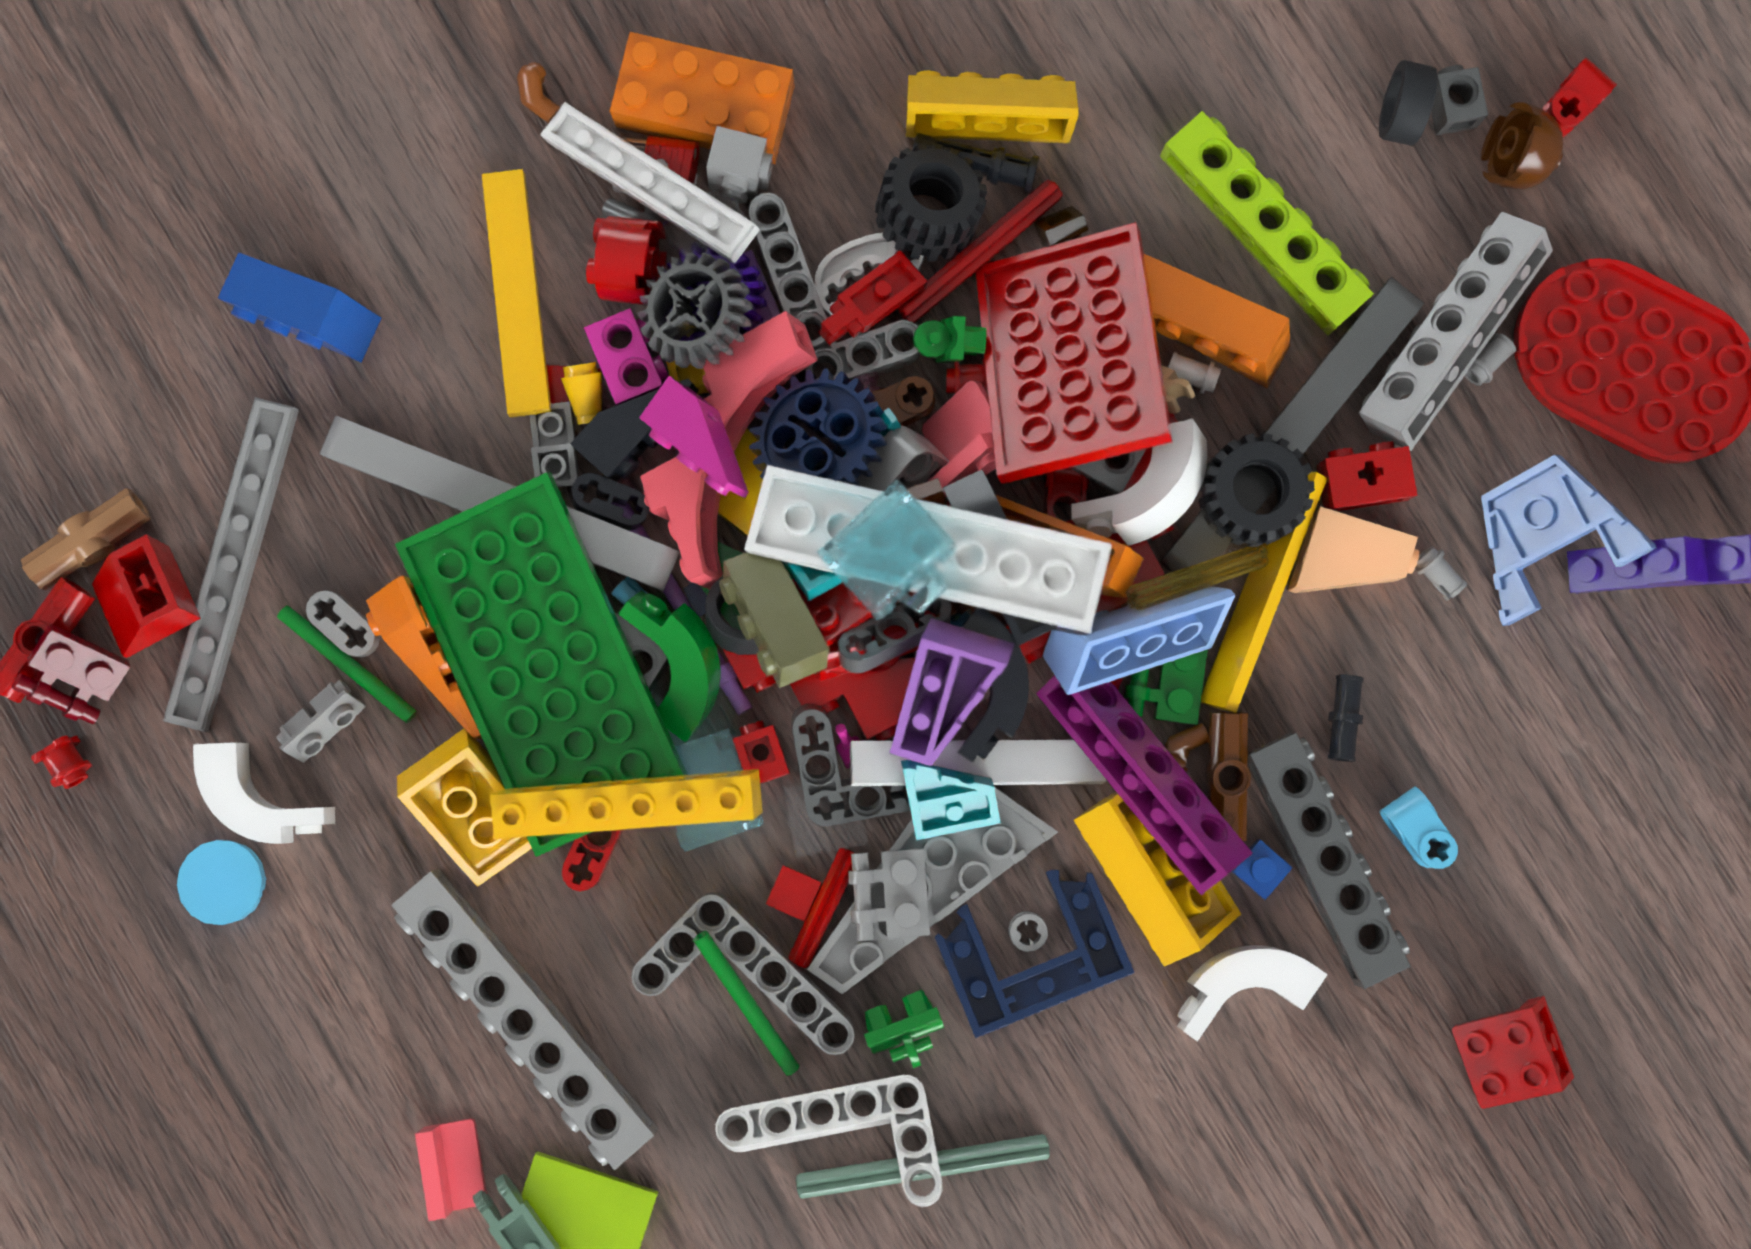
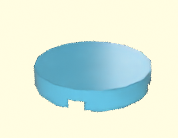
M221 839L201 844L187 855L179 869L177 889L181 903L191 916L206 924L225 925L243 920L257 908L261 901L262 892L265 890L266 876L261 860L252 849L235 841Z

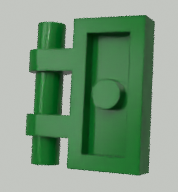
M1208 649L1161 664L1158 689L1147 687L1149 669L1131 674L1130 685L1125 686L1124 698H1128L1129 705L1139 717H1143L1144 703L1147 701L1155 703L1153 718L1155 720L1198 725Z

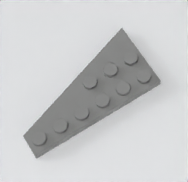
M995 788L1000 824L916 840L911 818L889 851L924 848L929 925L931 927L989 885L1011 866L1025 858L1027 854L1043 842L1057 834L1058 831ZM882 861L877 869H882ZM883 882L870 883L872 908L885 907ZM853 902L807 970L843 994L919 936L887 938L886 921L873 922V940L858 941L856 924H852L851 910H855V902Z

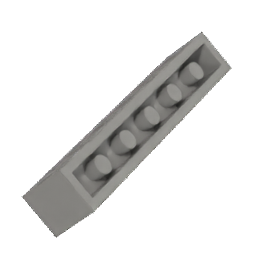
M1501 212L1494 223L1486 227L1481 235L1480 243L1470 257L1465 258L1461 262L1453 281L1445 291H1442L1436 297L1431 312L1423 323L1417 325L1412 331L1409 343L1399 357L1394 358L1390 362L1382 381L1374 391H1371L1365 397L1359 414L1369 432L1385 440L1394 441V444L1400 447L1409 446V450L1412 451L1552 253L1553 249L1545 227L1505 212ZM1458 327L1456 330L1448 332L1450 329ZM1435 360L1433 363L1424 366L1427 362ZM1411 394L1409 397L1399 400L1402 396Z

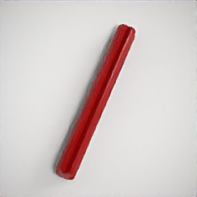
M1051 180L1044 181L928 279L925 289L897 308L901 317L914 324L1058 203L1063 197L1059 186Z

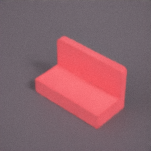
M470 1118L423 1127L415 1134L428 1221L447 1218L455 1210L476 1207L473 1195L480 1190L485 1191L486 1194L487 1191L475 1120Z

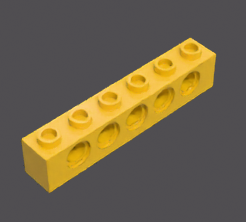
M759 769L508 788L490 795L494 839L754 820L763 813Z

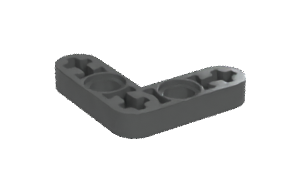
M923 594L896 603L897 607L846 631L838 641V660L840 665L852 673H863L919 646L922 635L931 618L951 624L950 601ZM929 610L933 614L939 613V617L935 618L932 614L924 616V612ZM890 626H900L906 630L907 634L900 639H891L884 635L883 631ZM856 647L859 651L865 649V654L860 655L857 651L850 652V648Z
M804 704L794 711L791 718V728L805 806L809 818L815 824L832 826L910 811L908 798H905L904 793L899 791L904 789V786H889L890 791L893 792L890 793L893 801L886 803L887 797L883 786H851V778L840 780L833 734L827 712L817 704ZM814 716L816 722H823L816 726L819 744L810 745L807 729L804 727L799 728V726L806 723L805 717ZM823 755L829 759L830 766L825 773L813 775L806 770V763L812 756ZM864 787L874 788L878 792L877 801L869 807L860 806L855 802L856 793ZM847 791V799L851 809H844L843 802H840L843 801L841 792ZM823 796H828L829 801L834 803L830 805V812L822 813L820 807H813L820 804V798Z

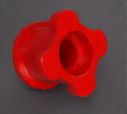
M982 358V364H959V361H957L954 368H946V394L955 395L969 381L981 382L988 394L985 358Z
M68 735L59 737L50 745L31 756L34 764L43 762L52 777L50 784L53 787L62 785L64 789H70L88 778L86 771L92 764L89 760H84L77 750L76 746L81 742L77 735L73 737H68Z

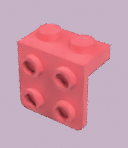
M969 381L922 426L924 437L949 460L942 469L928 480L931 481L938 478L942 489L981 469L985 476L996 469L989 396L981 382Z

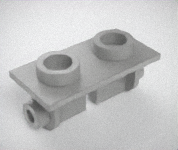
M341 679L335 684L330 682L327 687L309 702L317 712L313 717L307 710L302 708L279 728L281 732L276 736L277 740L282 744L279 748L304 763L310 757L319 753L324 744L342 728L350 725L355 717L367 706L349 694L352 692L351 689Z

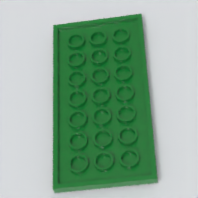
M546 472L395 544L505 789L688 775L552 473ZM591 832L527 836V839L537 857Z

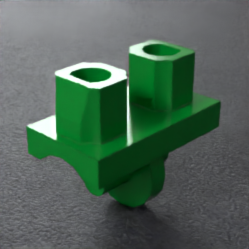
M951 316L940 321L931 320L920 324L914 332L913 341L916 350L921 355L929 358L936 357V363L948 364L961 361L964 356L984 354L987 330L986 327L965 326L966 317Z
M923 990L902 998L908 1018L898 1022H892L886 1005H880L865 1011L868 1033L864 1034L873 1055L904 1043L900 1047L889 1050L893 1063L909 1057L913 1068L922 1065L918 1053L933 1048L929 1036H926L916 1041L913 1040L945 1028L937 1007H932Z

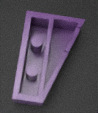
M931 618L920 641L890 753L932 766L960 729L963 721L975 705H978L987 689L1007 666L1015 644Z

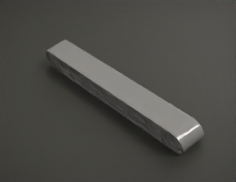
M339 416L334 417L319 455L462 512L516 487ZM567 507L593 564L664 591L679 551Z

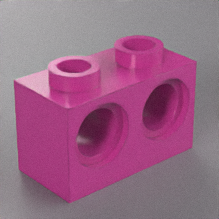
M631 308L584 327L616 406L659 390L663 385L662 381L668 378V373L660 355L652 358L646 345L650 339L645 337L640 330L646 323L640 319L636 320ZM620 331L631 333L632 340L625 348L618 349L611 346V340L616 333ZM635 369H643L648 372L647 381L639 387H632L627 384L628 375Z

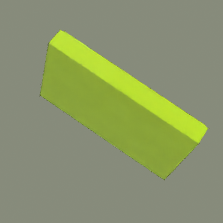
M537 1151L521 1196L523 1201L527 1200L561 1249H640L659 1191Z

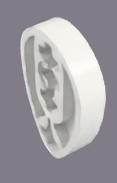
M883 232L852 240L831 251L819 264L815 275V287L827 317L833 315L829 308L834 302L830 304L826 302L830 298V289L835 288L837 292L845 290L847 278L852 277L855 281H858L864 277V267L869 266L874 270L899 252L894 249L896 243L893 240L890 242L885 240L882 236ZM920 255L919 260L914 259L911 261L918 271L924 261V256Z

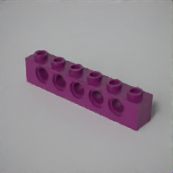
M1054 675L1036 693L1200 895L1253 854L1111 682L1067 695Z

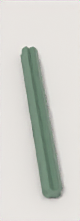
M1043 1134L936 1151L941 1176L1046 1160L1050 1157L1048 1139ZM897 1158L798 1174L796 1177L797 1193L799 1198L802 1199L902 1183ZM920 1173L912 1181L933 1177L926 1173Z

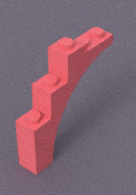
M787 311L743 334L745 342L733 340L730 346L733 348L734 355L728 356L721 351L719 353V364L713 365L706 359L704 365L705 374L702 378L710 396L704 398V400L719 411L734 452L746 428L754 419L755 413L759 412L764 406L765 402L763 399L765 397L771 398L777 392V385L783 386L791 379V376L797 375L818 361L805 324ZM674 457L640 476L645 491L643 492L645 495L644 502L650 507L649 511L652 514L669 521L668 530L678 544L682 557L679 564L684 576L689 581L710 589L723 575L718 555L717 516L721 493L704 481L708 476L705 471L700 468L698 472H695Z

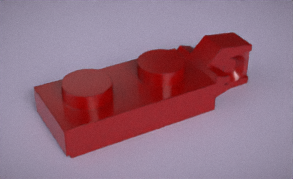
M899 251L837 296L836 302L829 308L833 315L821 323L822 327L818 333L828 345L844 336L847 332L853 338L860 333L863 334L925 289L928 281L904 253Z

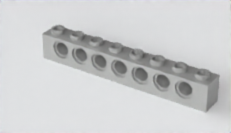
M440 869L430 871L391 905L398 913L394 916L398 925L410 936L415 933L425 945L422 948V952L430 963L436 968L443 966L453 978L449 983L456 994L464 1001L470 998L480 1010L477 1017L483 1026L493 1034L497 1031L508 1043L505 1046V1050L510 1058L519 1066L525 1064L535 1075L532 1081L537 1090L546 1099L553 1097L562 1107L563 1111L560 1112V1115L564 1122L574 1132L577 1133L581 1130L591 1142L588 1148L599 1163L604 1166L609 1163L614 1170L617 1169L656 1134L658 1130L656 1124ZM436 910L445 913L448 917L449 927L444 934L437 933L431 926V916ZM463 943L471 945L476 950L477 959L473 966L464 965L458 958V949ZM489 976H495L503 982L505 991L502 998H492L486 992L485 983ZM523 1009L531 1015L532 1027L529 1031H521L515 1027L513 1023V1013L515 1010ZM550 1042L559 1048L560 1060L558 1063L550 1064L542 1059L540 1055L542 1043ZM574 1075L583 1077L588 1084L587 1095L576 1096L572 1094L568 1089V1078ZM599 1109L612 1111L616 1117V1126L611 1129L600 1127L595 1119L596 1111Z

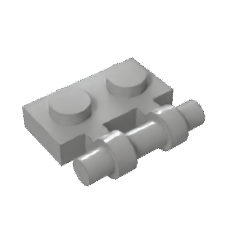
M924 848L881 851L882 869H869L868 853L851 854L852 871H848L849 885H853L855 910H851L852 924H856L857 940H873V922L886 921L887 938L929 936L930 925ZM883 882L885 907L872 908L870 883Z

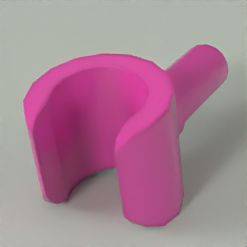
M838 724L835 730L841 742L836 746V749L845 768L849 769L850 742L860 741L858 736L850 737L845 725Z

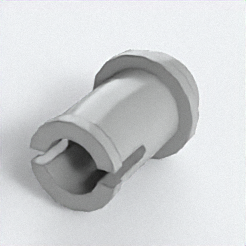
M1496 333L1467 371L1465 378L1476 386L1489 383L1493 379V373L1516 352L1514 343L1507 336Z
M1431 546L1419 555L1416 572L1418 575L1424 574L1443 595V598L1448 601L1451 597L1453 598L1467 586V582L1443 558L1445 552L1442 549L1437 551L1434 546Z

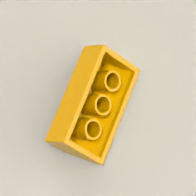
M920 71L916 75H908L906 137H916L917 133H922L942 139L1070 143L1078 119L1075 81H1065L1064 77L1057 75L1044 76L1040 80L1024 79L1019 74H1004L999 78H983L981 74L975 72L960 73L958 77L941 76L936 71Z
M1116 791L1074 819L1082 837L1092 849L1105 874L1113 883L1126 904L1128 911L1134 917L1164 967L1201 951L1241 915L1221 880L1200 895Z

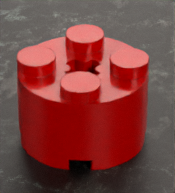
M616 216L597 218L593 227V239L596 243L595 257L590 258L587 263V283L595 284L597 295L603 301L645 305L641 302L639 296L650 295L652 290L647 286L646 280L657 282L658 278L661 277L658 274L657 267H664L666 269L667 252L659 251L658 240L666 239L663 224L660 221Z

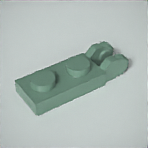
M502 1174L495 1179L497 1190L512 1209L503 1217H501L497 1206L485 1191L480 1190L473 1195L475 1206L489 1224L488 1230L501 1249H561L527 1200L523 1201L521 1193L507 1175Z

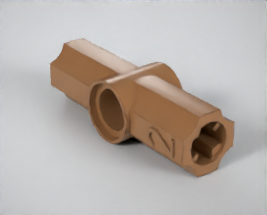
M125 488L93 511L81 512L63 522L58 527L57 532L59 534L21 559L22 569L39 589L47 590L55 585L61 577L66 578L80 567H88L105 559L108 554L114 551L115 546L113 544L151 519L149 510L131 489Z

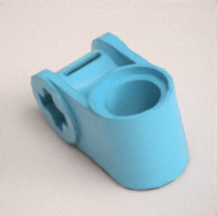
M1414 786L1379 811L1388 828L1402 842L1418 865L1425 868L1443 869L1450 866L1456 860L1458 845L1455 839L1439 819L1431 802L1417 787ZM1428 841L1440 842L1441 846L1437 849L1439 858L1427 856L1426 853L1431 849Z

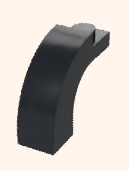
M980 607L975 609L962 628L1014 643L1015 645L1007 666L990 685L989 703L983 717L957 751L958 754L969 762H973L977 756L983 760L986 759L999 741L993 735L996 729L1009 738L1014 736L1024 717L1029 696L1028 670L1020 647L1003 623Z

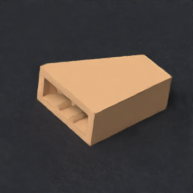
M1320 506L1315 509L1301 545L1288 591L1302 593L1395 582L1406 578L1407 573H1413L1419 559L1420 552L1415 549L1418 537Z

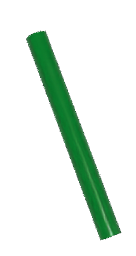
M286 605L278 613L277 618L403 722L407 724L414 718L417 713L415 708L354 658L339 649L293 608Z
M705 930L696 935L693 942L786 1076L794 1074L800 1068V1065L708 931Z

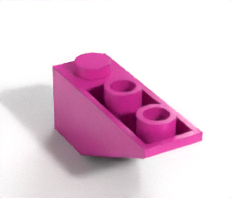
M668 376L639 417L652 428L648 435L668 450H670L672 445L680 452L676 458L691 470L698 472L701 468L708 476L704 481L719 493L726 496L729 491H732L746 498L749 492L719 411L692 389Z

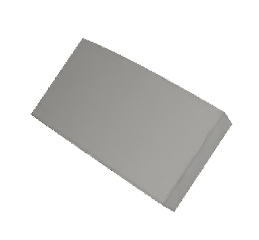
M570 402L552 403V412L529 415L533 441L531 453L534 477L549 472L552 473L557 487L572 486L576 478L579 477L577 450L570 444L576 438L573 409Z

